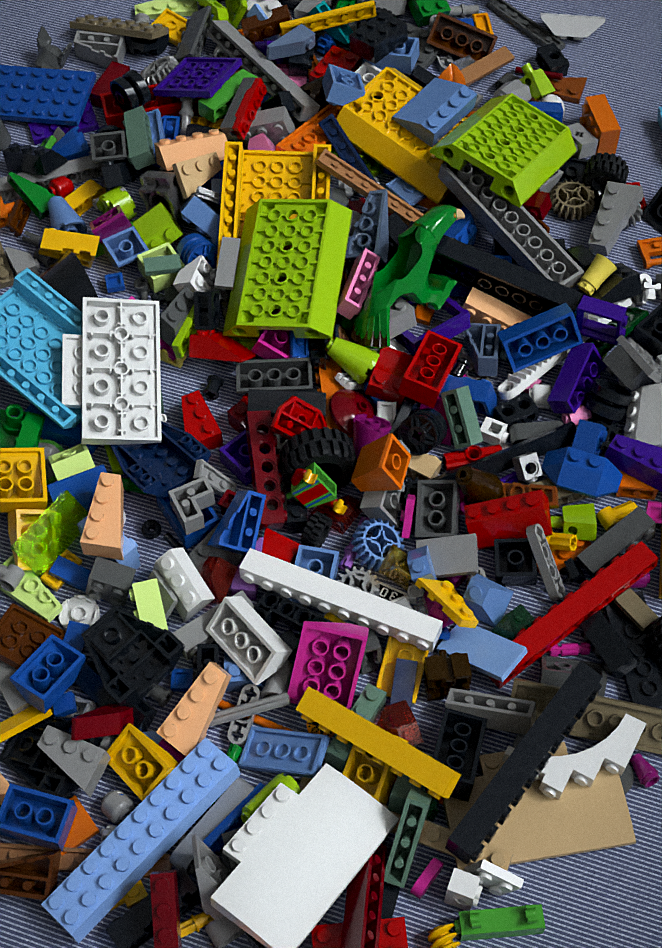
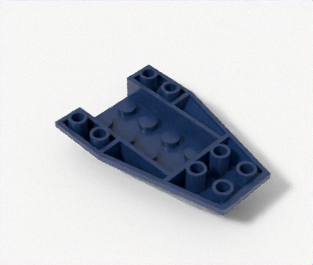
M161 421V443L110 446L124 475L144 493L166 498L169 496L168 491L195 480L193 476L196 460L203 459L208 462L211 451L190 433Z

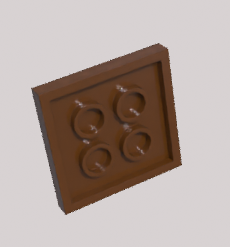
M12 603L0 619V660L18 669L51 634L63 641L66 631Z

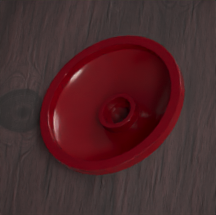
M340 389L330 398L329 410L334 422L345 434L352 438L355 415L367 414L366 418L372 419L373 415L377 416L371 402L354 390Z

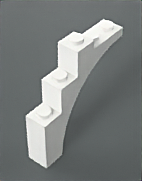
M625 714L619 726L606 739L594 747L576 754L551 756L542 772L537 770L539 774L536 780L542 781L539 790L549 798L560 799L570 777L581 786L587 785L591 787L601 765L608 772L622 776L646 723ZM508 746L502 761L505 762L515 748Z

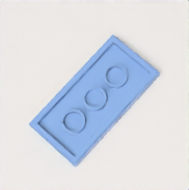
M457 624L450 631L449 640L443 639L436 648L438 652L446 650L447 657L456 652L467 653L470 668L501 682H504L528 653L525 646L481 627L466 628L459 627Z

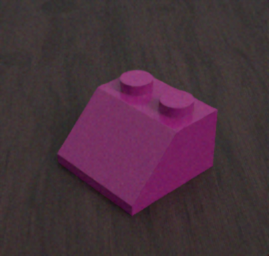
M119 204L89 223L93 234L100 236L99 241L101 244L103 239L132 226Z

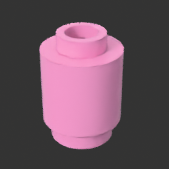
M583 404L579 406L574 414H562L564 424L572 421L575 423V426L578 425L580 419L588 421V418L592 419L591 410L587 409Z

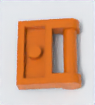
M662 237L637 240L636 246L643 260L644 268L649 269L652 266L662 265V258L650 259V257L662 255Z

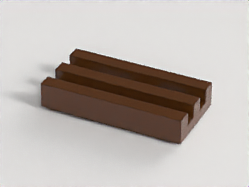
M21 199L15 201L5 225L7 228L10 227L11 232H15L14 235L16 237L21 236L31 213V209Z

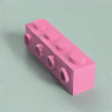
M367 248L355 259L338 300L337 313L349 320L354 315L359 314L362 304L368 296L367 291L372 285V278L378 270L377 266L381 257Z

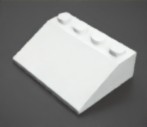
M662 383L645 385L631 392L633 398L626 412L624 436L662 448Z

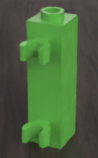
M542 904L458 912L457 919L454 920V931L459 934L460 941L543 934L546 928Z

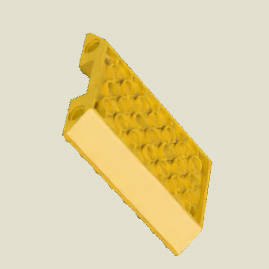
M385 67L364 87L365 95L344 105L336 119L355 147L433 202L439 204L451 192L438 178L440 166L445 161L436 158L434 154L430 153V149L433 147L392 119V116L417 95L423 87L397 69ZM374 96H376V97H377V96H380V97H382V98H381V99H375ZM464 117L459 123H457L443 138H445L449 133H451L455 128H457L461 123H463L467 119V117Z

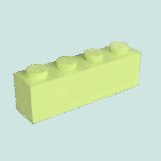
M157 578L133 583V589H129L131 602L136 601L137 609L133 610L134 615L140 620L153 623L158 628L168 630Z

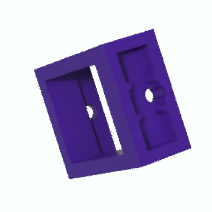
M583 295L577 308L576 322L581 335L617 346L618 342L616 339L620 335L625 336L626 328L624 327L627 325L629 316H626V307ZM588 313L618 322L617 327L588 319Z

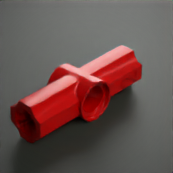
M499 444L480 448L479 446L472 445L463 451L443 454L444 468L446 471L457 469L502 450V446Z

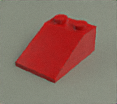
M215 329L197 330L196 333L190 335L189 357L244 362L255 357L254 352L229 336H223L222 332L215 331Z
M386 347L380 350L379 358L373 369L365 394L387 402H396V405L401 406L405 396L399 394L398 390L414 356Z

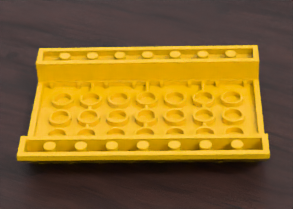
M225 141L217 266L222 237L241 239L246 211L259 199H329L330 173L315 163L324 149L331 152L330 144H314L313 152L244 150L243 142ZM292 214L289 219L296 218L297 214ZM287 245L283 250H289L292 246ZM280 277L278 280H286L287 277Z

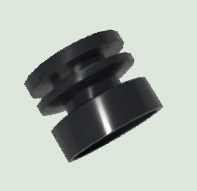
M423 408L402 421L399 426L398 437L408 447L411 454L422 455L427 454L443 442L447 435L448 427L441 413L435 409Z

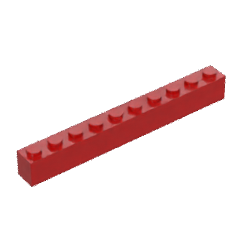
M642 541L636 545H630L626 549L625 554L621 557L616 556L607 568L599 569L594 578L590 581L585 580L576 592L568 593L564 597L563 602L559 605L554 604L545 616L537 617L532 622V626L527 630L524 628L517 633L516 638L512 641L525 646L528 653L504 682L490 676L488 677L499 689L502 688L553 646L580 627L579 625L603 609L657 566L659 558Z

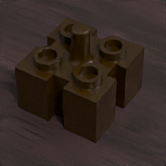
M440 650L438 652L439 655L425 657L423 682L427 701L443 700L444 697L448 696L450 688L470 691L469 684H471L472 673L467 653H452L448 658L446 650Z

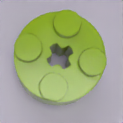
M116 186L99 196L96 206L103 214L119 204L129 220L137 215V212L134 213L133 210L136 208L133 199L126 190H120L121 186Z

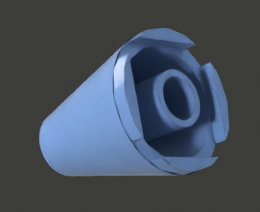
M62 196L50 198L47 205L51 228L81 234L87 233L86 223Z

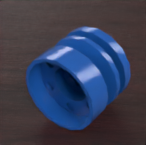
M191 233L179 242L176 253L179 254L185 266L198 256L203 255L212 268L217 267L218 247L204 235Z

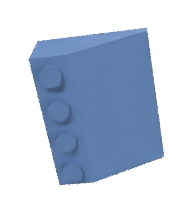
M434 78L392 116V119L433 147L475 107L477 93L464 84Z

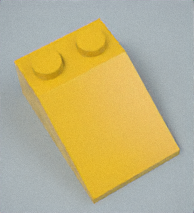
M15 509L8 512V534L15 565L23 571L48 570L56 560L55 510Z
M131 723L127 724L107 750L111 757L108 764L141 801L179 764L167 751Z

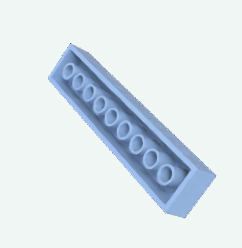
M205 737L41 904L43 908L79 944L241 775L237 763Z

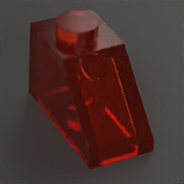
M209 556L204 562L201 577L215 597L210 603L220 604L227 595L238 567L220 557Z

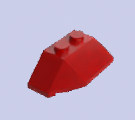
M291 396L277 408L271 424V431L287 440H291L292 436L301 434V431H309L316 427L322 429V427H327V423L321 410L296 396Z

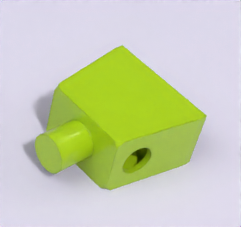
M530 63L521 67L525 76L519 80L522 81L521 83L529 86L531 97L539 101L544 96L556 91L541 68L533 70Z
M594 503L563 506L562 516H550L552 528H562L563 533L575 534L578 540L596 541L597 521Z

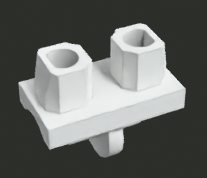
M641 274L642 294L633 297L635 305H645L646 301L656 300L655 291L661 289V284L659 283L652 285V279L648 274Z

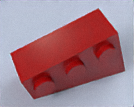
M197 390L182 396L185 432L190 433L209 450L223 446L222 432L200 391Z

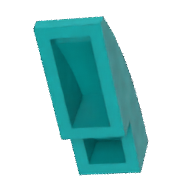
M323 0L308 13L309 15L330 11L331 9ZM348 24L324 29L329 35L346 45L350 42L349 35L353 33Z

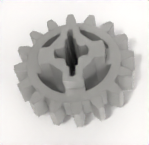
M353 566V571L350 572L348 569H345V575L340 573L339 580H336L344 584L348 582L349 586L365 592L371 587L370 594L379 596L380 589L378 588H380V582L377 581V575L371 576L370 569L365 572L364 567L357 570Z

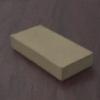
M631 588L614 600V603L642 632L659 618Z

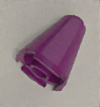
M357 414L354 416L353 446L356 458H358L363 446L390 433L392 425L388 420L374 415L373 419L366 418L367 414Z

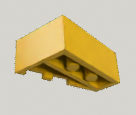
M45 228L38 254L59 259L67 250H70L77 256L82 266L91 268L96 256L100 236Z

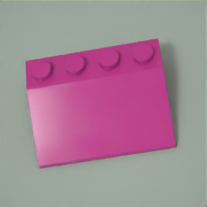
M304 621L288 689L290 703L299 704L309 686L346 708L351 709L369 628L350 623Z

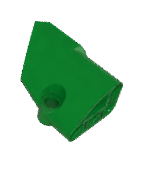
M11 404L7 406L6 410H0V448H38L45 416L29 411L25 412L18 404Z

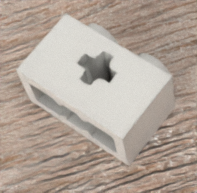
M454 867L444 903L465 911L471 910L472 905L477 907L483 886L479 885L481 877Z

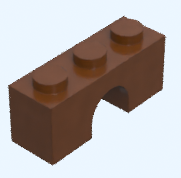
M286 4L272 9L271 17L266 20H258L257 15L242 19L243 33L245 38L253 43L280 34L279 23L290 21L292 17Z

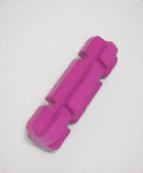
M582 642L581 645H578V643H564L558 646L556 644L549 650V654L554 657L559 656V654L561 656L578 655V653L588 655L590 654V644L587 642Z

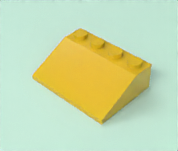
M44 447L0 448V513H8L15 509L46 510L48 499Z

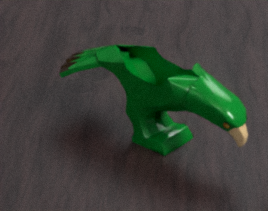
M450 205L433 207L398 236L399 247L396 254L384 269L375 272L370 292L359 314L356 316L350 331L351 337L357 344L372 349H383L390 346V307L399 297L424 307L427 305L429 309L439 310L457 281L443 275L429 274L437 244H439L444 233L456 220L465 218V214L461 209Z

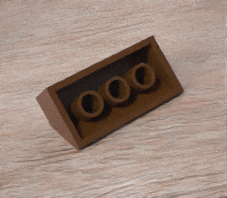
M438 12L426 43L474 63L492 53L498 37Z

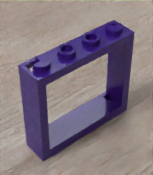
M448 297L441 308L453 316V318L430 331L451 339L471 327V315L467 309L462 308L456 301ZM407 301L412 306L416 304L412 303L411 301ZM406 330L394 337V339L411 354L415 355L426 333L416 337Z

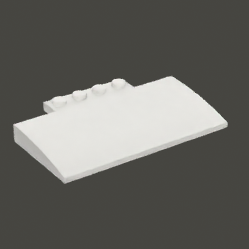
M83 297L82 335H62V404L67 408H81V444L124 445L161 443L159 301Z
M327 763L299 795L280 782L223 847V853L239 865L210 897L211 906L267 948H298L396 826L399 818L361 787Z

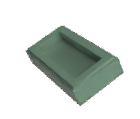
M179 254L143 258L146 276L176 273L182 269Z

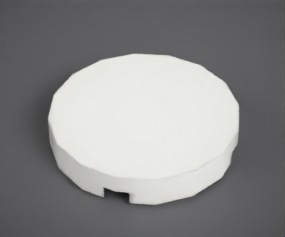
M80 594L66 599L62 603L63 610L58 614L60 624L65 630H67L69 620L92 626L100 619V610L96 601L87 595Z

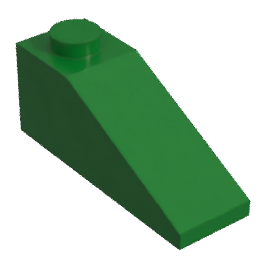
M13 172L8 173L7 182L37 218L42 220L48 216L47 203L55 195L46 188Z

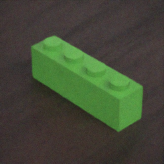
M241 69L230 77L212 98L205 99L203 97L198 101L199 115L215 123L226 115L243 78L258 77Z

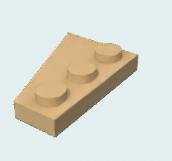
M217 152L172 165L184 199L192 195L198 186L205 184L222 169Z

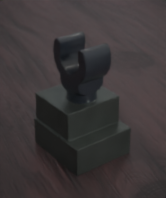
M171 285V288L164 289L165 295L151 294V301H159V306L164 304V302H167L168 305L179 292Z

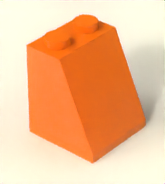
M389 433L361 448L351 482L360 492L401 490L411 455L393 433Z

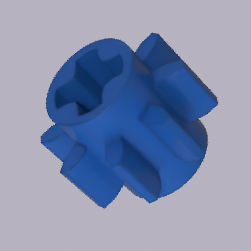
M328 34L321 35L316 42V46L319 47L317 51L326 55L333 45L336 46L335 38Z

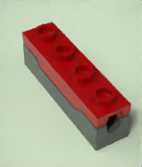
M243 78L220 126L227 140H244L249 132V128L267 92L262 78Z

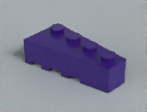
M582 343L571 348L547 399L554 413L574 414L584 401L585 393H590L594 379H600V373L605 372L606 364L602 361L603 359L594 343Z
M616 434L604 457L617 469L662 492V448Z

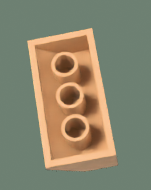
M211 129L208 133L195 132L192 136L180 135L176 136V139L173 140L167 138L160 139L159 142L154 143L157 164L166 171L174 170L172 165L213 152H217L219 161L224 160L226 135L219 129Z

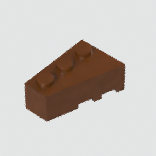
M62 849L0 860V894L46 900L57 887Z

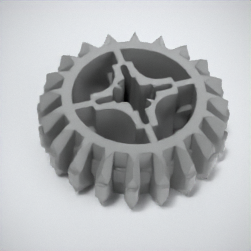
M164 56L150 63L141 71L140 75L147 85L159 84L179 63L173 56Z

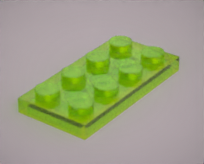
M65 490L10 548L37 576H42L55 562L57 557L80 535L77 524L88 516V512L68 490Z

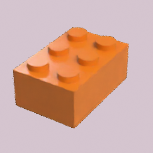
M605 94L585 97L579 123L599 140L595 155L597 156V153L604 154V152L615 154L621 128Z

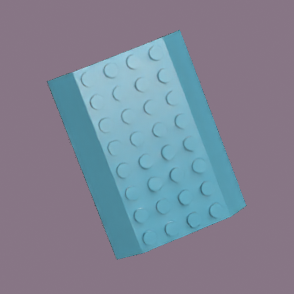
M26 268L14 277L13 287L0 296V377L62 429L74 428L81 422V408H67L62 404V335H82V311L30 269Z

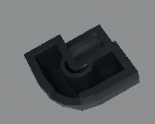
M169 34L152 40L124 36L126 47L133 55L143 53L160 55L166 50L169 41Z

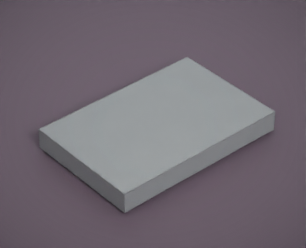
M476 533L416 540V549L428 546L436 578L478 574Z

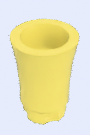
M597 253L577 284L578 288L591 296L617 270V267L608 258Z

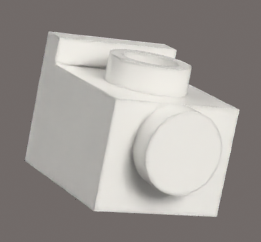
M486 416L480 428L483 441L491 445L505 444L509 433H507L508 424Z

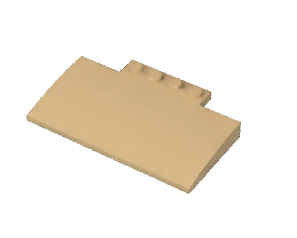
M565 742L561 743V746L554 755L551 752L550 754L552 756L568 755ZM505 751L480 755L479 763L482 776L475 777L469 802L449 797V799L442 797L448 829L455 830L505 763L502 761ZM601 765L591 787L587 785L581 786L570 777L560 799L545 796L539 790L542 781L535 780L528 790L524 788L525 793L516 807L511 805L512 811L502 826L499 823L497 824L499 828L489 843L513 853L510 865L636 844L633 825L619 774H612ZM455 858L457 869L464 871V868L468 865Z

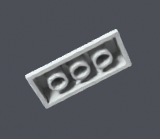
M242 596L224 597L205 629L255 685H259L281 669L292 653L290 647Z

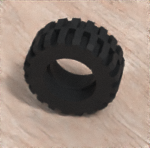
M316 427L309 431H301L299 435L295 434L291 440H287L279 456L284 482L290 489L291 478L296 469H305L315 462L337 484V491L341 490V487L347 486L351 481L357 463L351 438L338 429H329L328 427H322V429Z

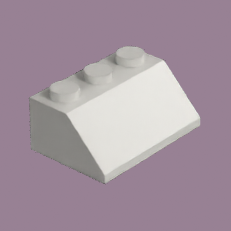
M183 548L169 549L155 561L153 570L160 572L178 597L179 601L175 608L184 622H187L215 599Z

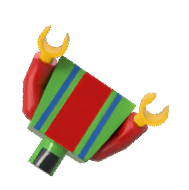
M315 462L305 469H296L291 478V492L286 495L290 504L300 501L306 508L329 506L339 515L345 513L347 506L343 505L344 501L342 499H337V484Z

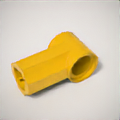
M630 500L614 508L610 506L605 507L597 513L596 517L607 532L638 506Z
M552 531L553 535L546 536L551 552L555 550L574 552L577 548L578 539L575 534L555 533Z

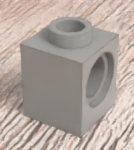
M529 452L512 458L518 481L530 483L538 480V476L543 475L537 452ZM527 464L530 465L529 473L525 470Z

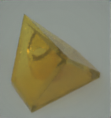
M393 544L379 572L408 591L409 580L411 579V575L408 574L410 571L407 567L408 554Z

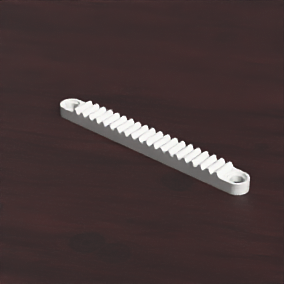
M630 297L613 304L627 308L632 304V300ZM588 314V319L600 323L608 324L612 321L593 314ZM581 335L583 343L590 338ZM571 348L515 372L513 375L508 374V379L498 386L500 398L502 400H510L516 397L568 356Z

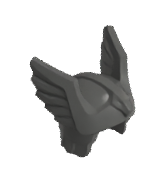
M41 26L38 38H36L39 53L34 64L39 68L61 69L65 65L73 43L70 42L62 52L57 46L51 45V37L44 26Z

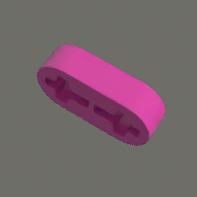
M434 857L417 879L410 893L421 899L442 870L444 863Z

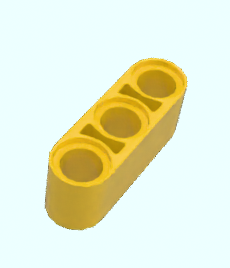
M91 179L64 199L81 216L93 207L92 199H96L106 193V189Z

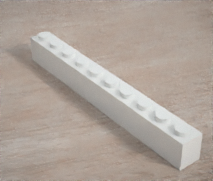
M251 548L239 567L240 578L247 583H255L267 591L273 590L278 592L285 598L291 597L299 600L304 605H312L324 613L330 612L342 620L356 622L359 626L374 629L381 635L392 636L402 643L413 644L423 651L433 652L442 632L443 621Z

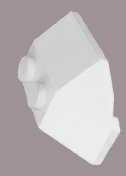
M540 13L541 19L559 39H567V36L574 37L573 39L583 40V37L587 38L605 23V17Z

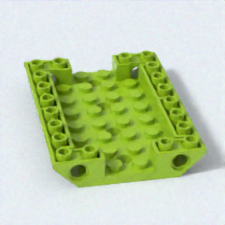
M513 93L491 98L430 149V153L450 164L452 168L460 170L470 162L471 165L485 171L487 175L493 176L494 180L490 190L519 208L577 151L569 127Z
M259 199L246 211L234 287L230 293L223 336L259 337L261 330H292L295 338H333L352 210L331 199ZM292 214H297L296 218L289 219ZM287 245L292 246L289 250H283ZM280 277H287L285 281L278 282ZM275 309H281L278 314H272V311Z

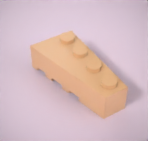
M472 287L462 305V308L467 309L471 315L470 323L501 324V331L518 322L520 323L532 318Z
M100 473L80 539L82 552L85 555L124 560V487L121 475Z
M209 662L156 733L184 756H187L206 737V732L216 714V709L223 698L232 675L217 663Z

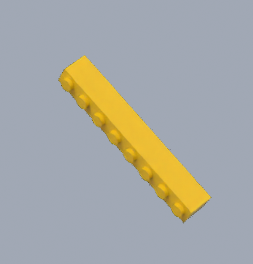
M309 686L295 709L302 713V719L311 724L313 721L319 723L318 728L328 734L331 731L336 733L337 736L335 738L344 744H348V742L355 745L354 750L363 755L368 752L373 755L371 760L381 766L384 763L390 765L391 772L400 777L405 774L410 777L408 782L418 788H421L422 785L429 789L427 793L437 799H440L441 796L449 799L461 777V774Z

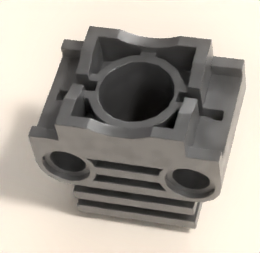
M160 167L159 171L145 172L139 178L142 184L139 193L145 203L146 212L162 202L180 226H184L187 222L181 217L180 208L188 198H183L174 170L166 171Z

